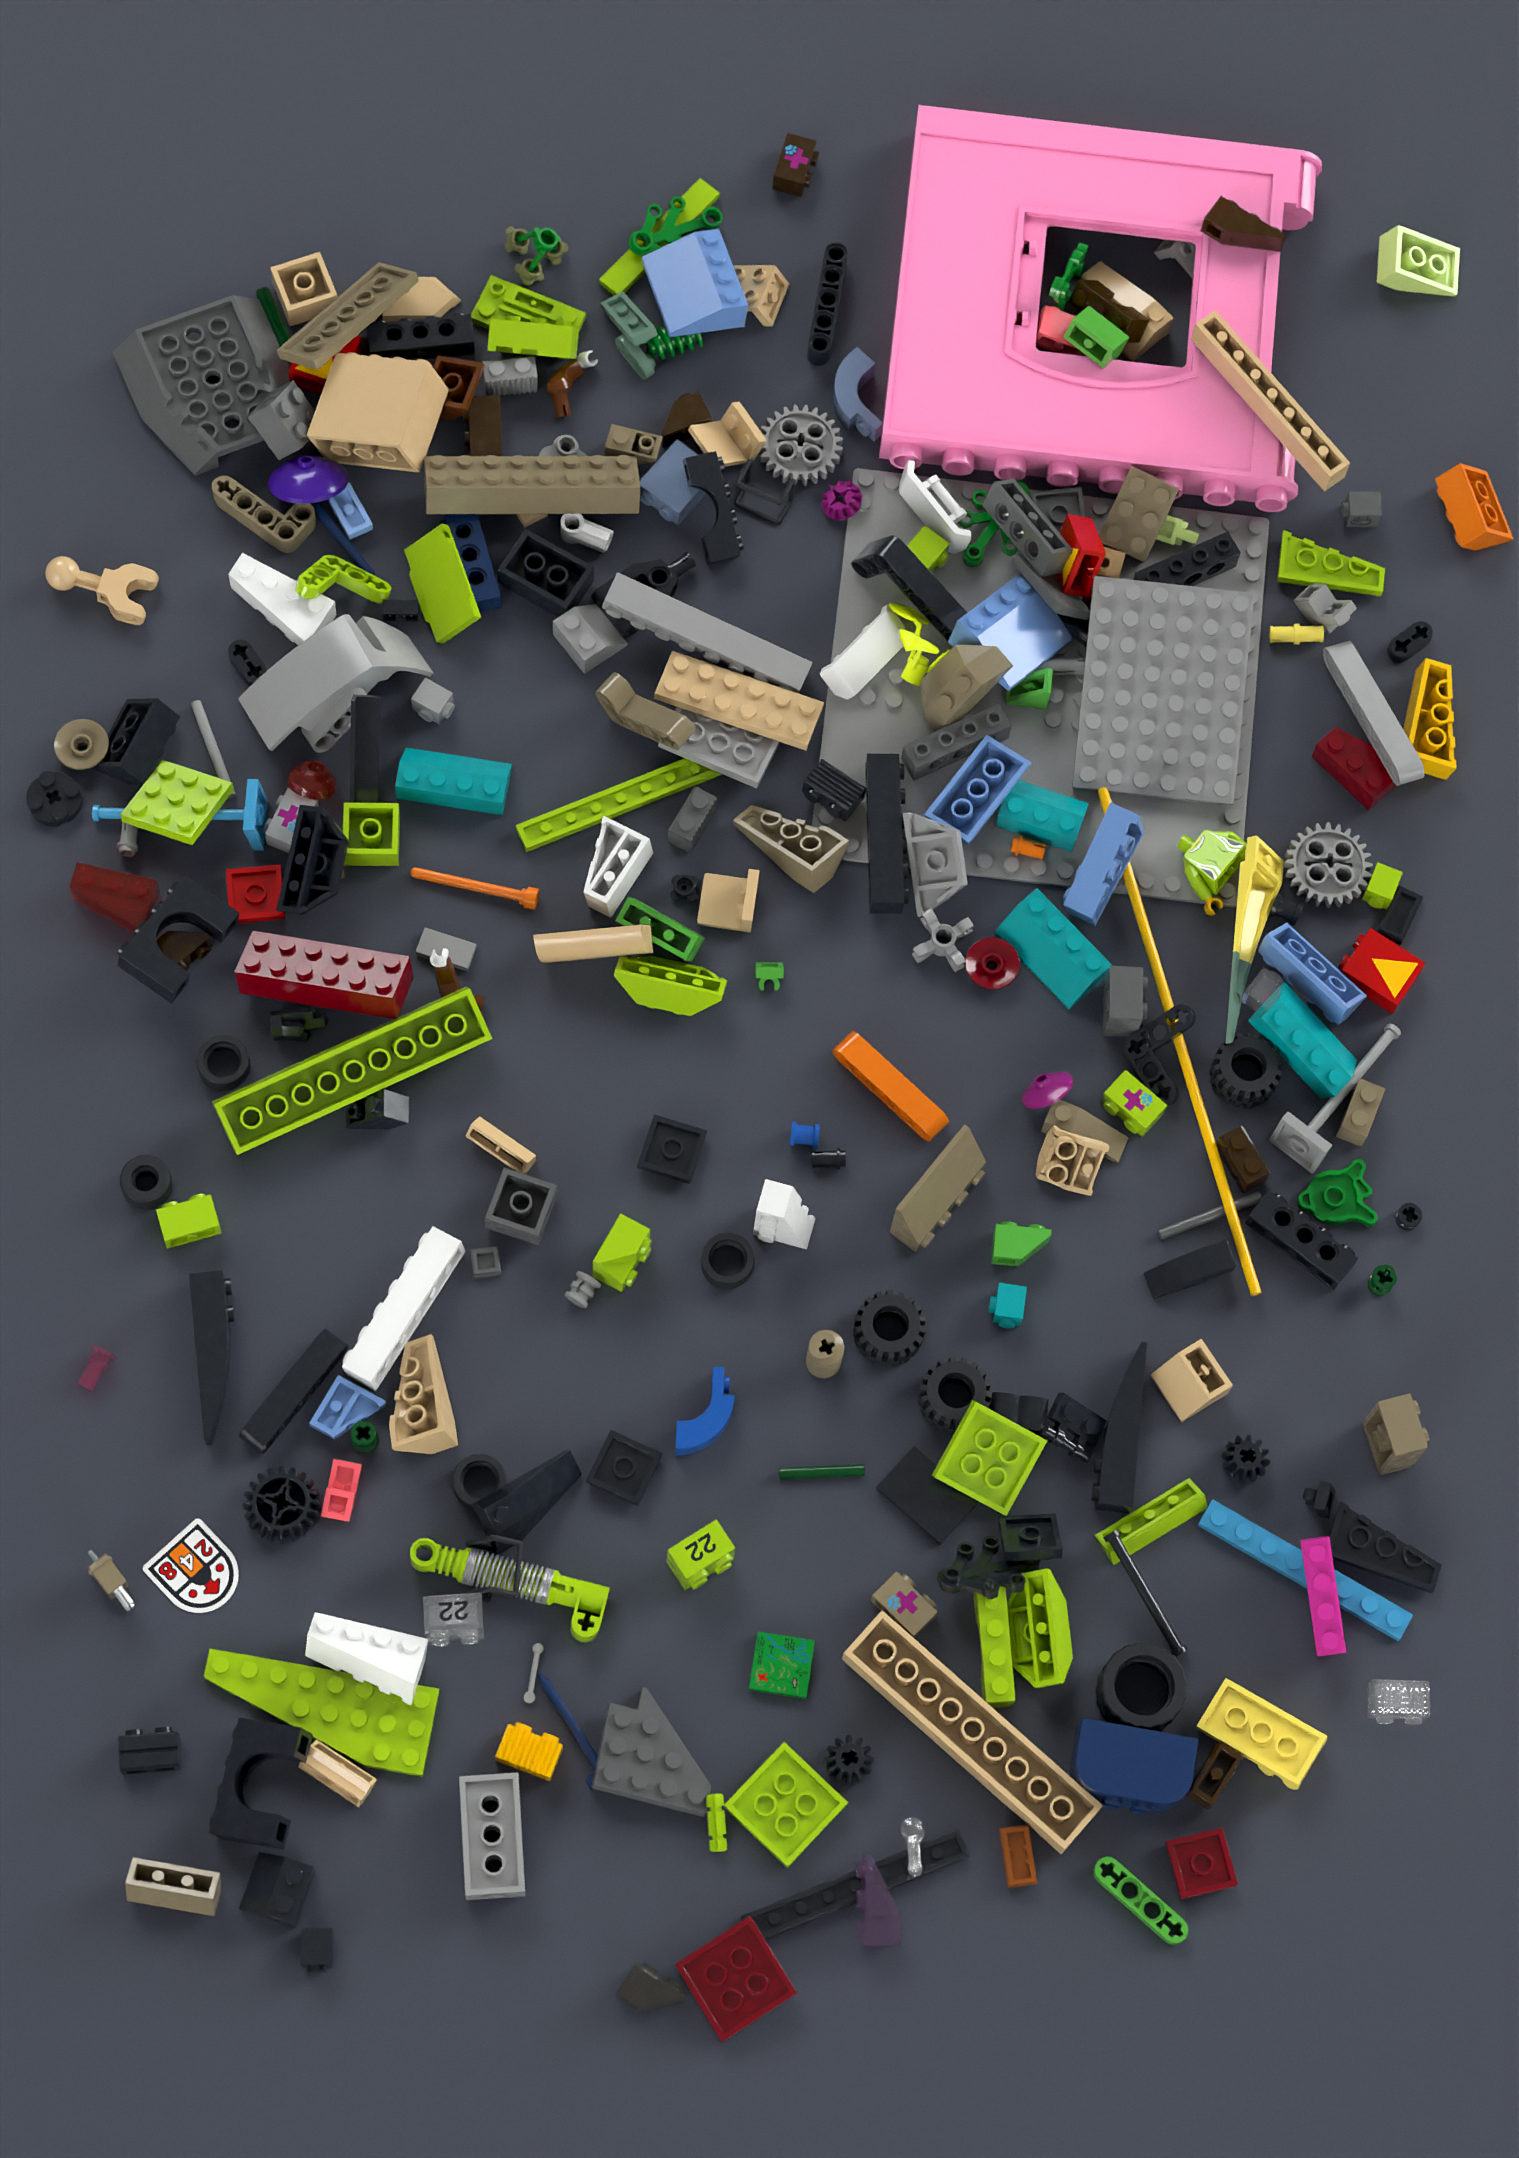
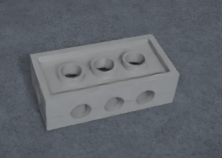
M518 1772L459 1776L466 1900L525 1896ZM487 1801H495L499 1805L498 1809L493 1813L485 1812L482 1807ZM490 1830H496L501 1835L499 1840L494 1843L487 1842L484 1836ZM490 1860H498L502 1863V1868L495 1873L489 1872L485 1867Z

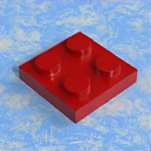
M281 864L226 869L228 905L239 912L238 923L285 919L284 912L276 911L282 886Z

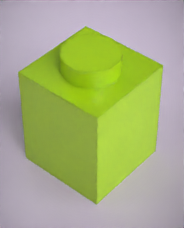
M1377 862L1362 900L1374 908H1384L1387 910L1403 872Z

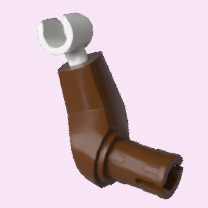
M592 350L580 353L577 361L572 359L560 367L547 382V393L552 395L556 414L555 418L572 415L567 392H569L572 383L584 373L582 368L597 364L598 359L588 361V355L593 352Z
M446 948L443 949L442 956H438L435 953V949L432 950L430 962L434 966L441 997L461 989L452 961L448 957L449 951ZM473 994L481 1012L485 997Z

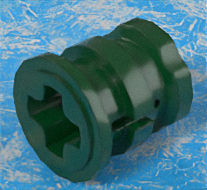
M358 1421L351 1428L350 1441L354 1450L359 1453H369L377 1447L379 1437L372 1423L369 1421ZM359 1433H362V1434L365 1435V1434L368 1433V1434H369V1439H368V1440H366L365 1438L359 1439V1435H358V1434H359Z

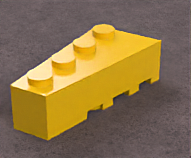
M1426 658L1415 671L1403 730L1423 763L1424 773L1446 780L1457 769L1456 760L1454 759L1455 737H1453L1452 727L1454 712H1452L1451 699L1453 698L1451 665Z

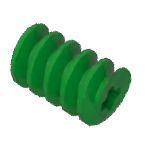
M662 326L656 328L658 335L646 342L647 352L654 362L656 354L659 355L661 360H665V351H668L671 357H675V348H678L680 353L684 354L685 345L691 351H694L695 342L698 343L700 348L703 347L700 333L669 337L667 329L665 331Z

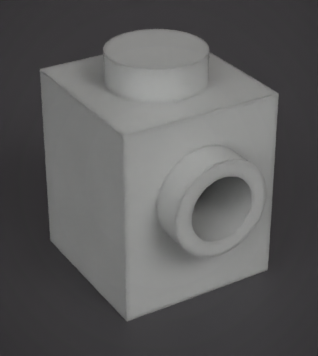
M427 678L423 680L411 698L412 710L416 711L423 720L427 722L433 721L439 725L444 717L447 719L450 717L455 708L453 693Z

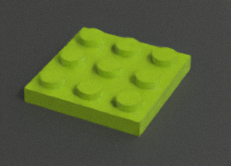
M162 760L120 814L121 820L124 823L193 845L234 791L233 783Z
M972 1400L932 1476L1007 1516L1047 1440Z
M783 1742L725 1803L724 1808L788 1868L842 1811L848 1802L795 1751Z

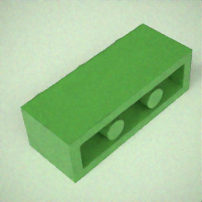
M632 897L627 898L615 920L624 926L650 925L652 942L686 961L692 962L705 939L700 934Z

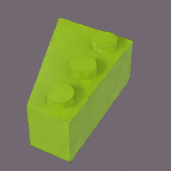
M505 315V320L490 319L488 351L576 359L579 327H572V321L556 320V324L551 325L546 324V319L531 317L530 322H521L520 316Z

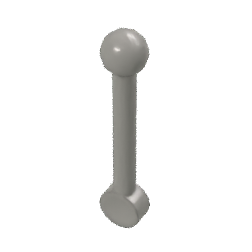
M536 1643L532 1647L534 1652L528 1692L524 1694V1701L528 1704L535 1701L533 1691L539 1656L544 1650L543 1645L540 1643Z

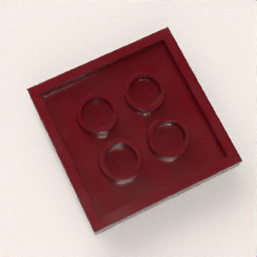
M751 1916L675 1964L721 2042L729 2039L798 1994Z

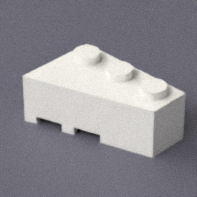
M765 1179L756 1210L753 1235L758 1236L759 1240L767 1243L778 1241L807 1249L815 1217L807 1215L809 1209L807 1206H801L802 1199L793 1186Z

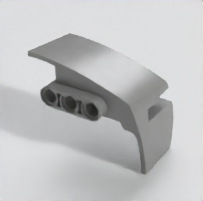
M345 614L317 631L286 654L256 680L238 700L269 750L273 751L292 731L300 726L302 727L303 735L313 750L317 753H322L329 750L350 729L351 699L353 694L367 695L379 681L387 680L397 671H409L431 677L434 673L410 638L403 632L382 621L363 616L355 623L350 615Z

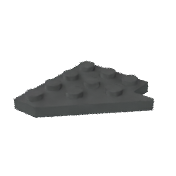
M645 1687L641 1688L636 1709L610 1703L607 1706L591 1788L704 1817L708 1808L706 1796L710 1794L711 1785L648 1689Z

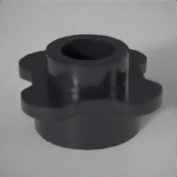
M675 875L672 877L673 891H671L670 896L673 900L687 899L689 902H693L697 899L695 887L698 885V879L695 876Z

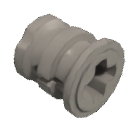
M577 1271V1281L571 1283L570 1287L572 1289L570 1292L567 1291L564 1296L575 1305L586 1308L588 1306L587 1300L593 1298L595 1294L593 1292L594 1289L600 1288L601 1284L590 1275Z

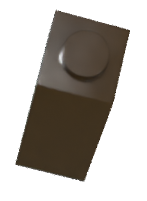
M699 391L693 394H683L674 401L662 430L663 439L661 445L663 448L672 445L676 440L683 441L692 437L688 431L691 425L711 422L712 417Z

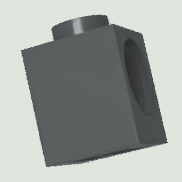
M1349 491L1346 500L1341 502V517H1345L1346 527L1378 526L1382 516L1380 492Z

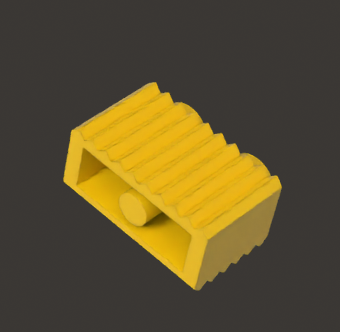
M516 1722L515 1726L508 1724L496 1753L495 1761L550 1781L563 1749V1745L558 1743L559 1738L548 1733H543L541 1737L531 1733V1727Z

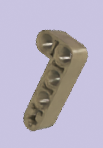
M219 476L212 483L214 501L219 508L283 553H292L297 550L316 527L315 510L310 503H296L283 515L229 476ZM243 505H250V506H251V507L248 508V509H241V508H240V507L243 506ZM300 516H308V517H309V518L306 519V520H299V519H298ZM263 520H271V521H272V522H270L269 524H262V523H260V522L263 521ZM286 534L292 535V537L289 539L281 538L283 535Z
M613 672L595 692L607 715L615 723L672 749L679 750L696 731L695 725L686 716L636 695L628 681L618 673Z

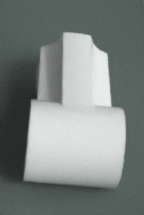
M563 514L560 521V534L565 542L569 544L580 543L602 553L607 551L613 537V530L585 520L581 514ZM575 525L578 528L575 530H570L567 528V526Z

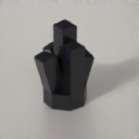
M313 1007L271 1011L270 1014L271 1032L275 1041L294 1040L307 1042L311 1037L309 1029L326 1027L329 1021L325 1013L317 1014Z

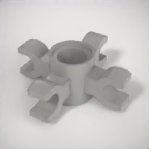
M931 908L921 913L922 918L920 920L930 932L931 939L913 948L914 953H912V956L916 962L920 963L934 953L937 956H946L954 972L964 968L963 963L966 960L955 947V941L973 932L971 928L974 925L969 917L952 927L948 924H940ZM943 936L950 942L941 944L936 938Z

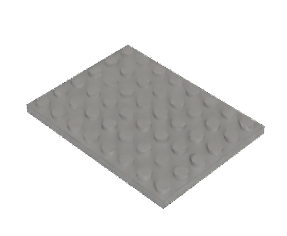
M1094 576L1072 789L1097 791L1100 788L1107 787L1110 793L1231 806L1234 804L1254 593Z

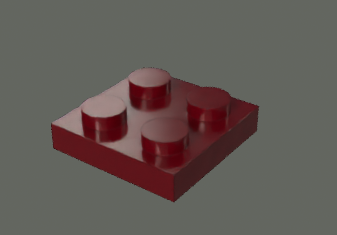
M1223 1827L1165 1842L1180 1900L1238 1886Z

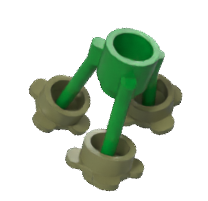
M512 226L507 227L505 230L507 242L504 244V247L508 252L517 251L521 255L527 253L530 238L534 237L533 245L535 250L538 251L534 259H526L522 264H516L514 267L515 272L520 275L522 282L526 285L543 280L544 275L541 273L542 267L539 264L541 258H547L553 265H558L561 263L562 255L568 251V245L562 242L561 238L551 228H542L540 230L535 227L529 233L525 229H514Z

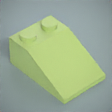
M1398 225L1379 237L1377 283L1398 291L1456 296L1460 248Z

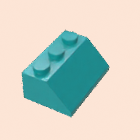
M1019 780L1003 800L995 827L1072 852L1089 803Z

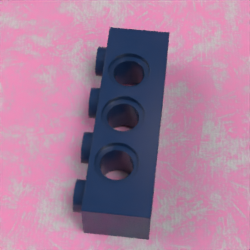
M444 514V520H441L440 524L449 525L479 612L501 608V595L478 514ZM463 533L469 535L467 538L457 537ZM466 557L475 558L472 562H467L464 559ZM474 580L482 582L480 585L471 584Z

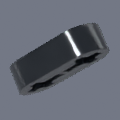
M1418 621L1399 633L1391 640L1388 646L1387 653L1389 658L1398 663L1405 662L1424 649L1432 639V627L1426 622ZM1416 632L1425 633L1424 638L1420 636L1417 639L1413 640ZM1407 644L1404 652L1395 651L1396 646L1400 648L1403 645Z
M236 640L230 644L228 648L229 659L244 682L251 686L267 669L250 643L245 640ZM236 650L245 651L247 660L244 661L240 655H237ZM252 666L255 672H259L260 677L251 676L249 667Z

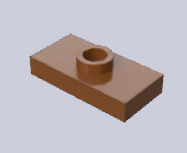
M1029 1824L999 1828L1007 1887L1037 1885Z

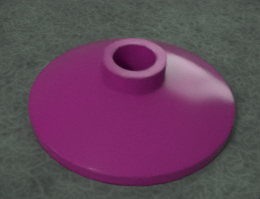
M1067 1072L1041 1074L1026 1088L1022 1095V1102L1030 1109L1043 1108L1054 1104L1071 1090L1073 1078Z

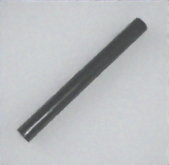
M1258 1191L1234 1200L1236 1210L1239 1211L1259 1203L1262 1200V1195ZM1221 1205L1157 1230L1160 1240H1164L1226 1216L1224 1206Z

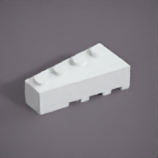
M244 553L241 554L229 572L231 588L255 610L258 609L273 626L276 625L291 642H295L297 645H300L307 638L331 623L337 615L335 601L322 594L315 599L301 597L295 591L297 581Z
M315 1612L307 1635L305 1656L338 1672L344 1670L352 1674L353 1679L362 1683L366 1680L378 1686L379 1691L388 1695L390 1693L402 1697L403 1702L412 1705L426 1659L428 1639Z

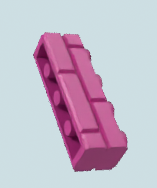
M1329 1536L1301 1539L1300 1544L1317 1656L1346 1653Z

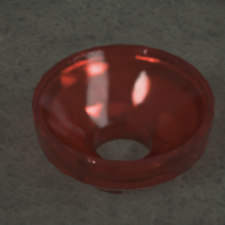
M305 761L290 770L287 778L288 787L294 793L308 799H329L334 796L337 782L334 775L325 767L324 763L319 761Z

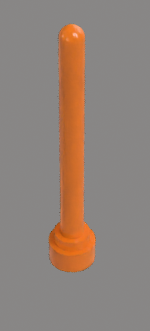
M417 867L412 868L410 871V875L416 879L519 901V904L524 905V908L531 910L536 909L539 900L540 889L528 887L527 889L517 890Z

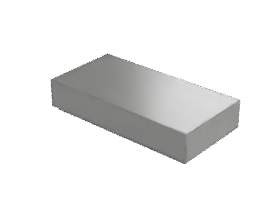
M425 927L416 949V955L430 959L433 949H435V953L438 956H442V951L446 948L449 951L448 957H450L453 966L468 972L477 944Z

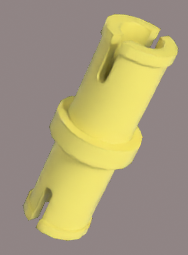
M1293 624V626H1270L1269 629L1270 643L1293 642L1294 645H1299L1300 642H1323L1324 640L1323 625L1300 626V624Z

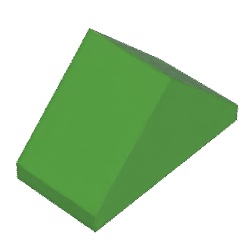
M1047 668L1031 673L1011 690H1007L1005 703L1014 706L1046 709L1051 693L1053 670Z

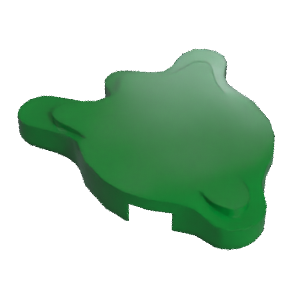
M1361 1159L1353 1160L1344 1169L1328 1170L1319 1173L1310 1182L1308 1188L1300 1193L1297 1198V1205L1301 1210L1309 1212L1317 1220L1325 1224L1341 1225L1346 1222L1355 1221L1372 1227L1378 1219L1377 1213L1363 1203V1199L1371 1196L1372 1188L1363 1180L1366 1164Z

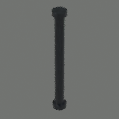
M1117 1529L1103 1538L1105 1542L1109 1541L1173 1652L1171 1654L1177 1657L1187 1651L1188 1648L1186 1645H1182L1118 1536L1121 1533Z

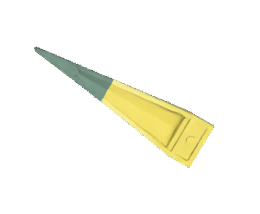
M1257 835L1247 838V847L1244 852L1245 861L1240 862L1226 1044L1234 1041L1239 1011L1251 964L1265 923L1282 885L1284 861Z

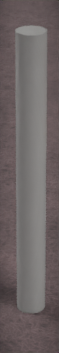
M200 700L193 701L191 707L218 778L231 782ZM235 791L231 793L228 799L234 798L236 796Z

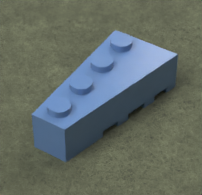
M1110 802L1083 863L1077 869L1075 880L1071 888L1069 887L1063 896L1062 902L1064 903L1063 906L1066 913L1094 926L1097 924L1145 834L1140 815Z

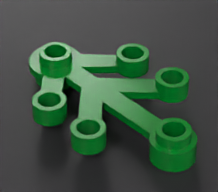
M675 196L669 203V212L661 231L651 234L655 222L662 215V208L657 204H651L646 210V220L642 229L630 235L628 240L629 248L634 254L645 256L662 248L657 243L665 241L670 244L683 238L681 235L702 228L708 230L717 229L722 222V213L716 207H708L703 211L701 217L674 226L678 215L684 210L686 205L682 197ZM673 203H680L681 208L674 207ZM650 210H656L658 215H651ZM706 218H712L714 223H709ZM637 241L644 242L645 246H638Z
M1079 243L1077 250H1074L1068 260L1064 276L1062 278L1056 276L1053 281L1049 296L1054 298V307L1059 308L1061 311H1064V308L1068 306V301L1072 293L1068 292L1070 280L1075 276L1080 277L1085 265L1083 260L1087 253L1088 245Z
M1016 481L1029 496L1030 492L1027 485L1021 481ZM983 490L974 492L972 497L973 505L976 508H984L982 506L984 501L978 502L975 498L981 496L986 499L988 493ZM965 510L967 512L966 516L971 520L969 522L960 520L958 522L960 527L966 529L975 524L989 522L974 544L968 545L963 551V562L967 566L974 568L982 564L984 549L999 529V525L991 518L987 511L972 513ZM1000 528L1003 539V553L1008 556L1015 555L1018 551L1017 547L1015 546L1013 550L1006 548L1007 544H1013V542ZM974 550L978 552V555L971 556L969 552Z

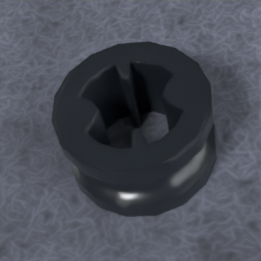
M1403 1204L1395 1215L1397 1225L1407 1231L1415 1229L1422 1220V1211L1416 1204ZM1407 1211H1411L1413 1213L1412 1218L1416 1220L1412 1219L1410 1222H1407L1404 1214Z

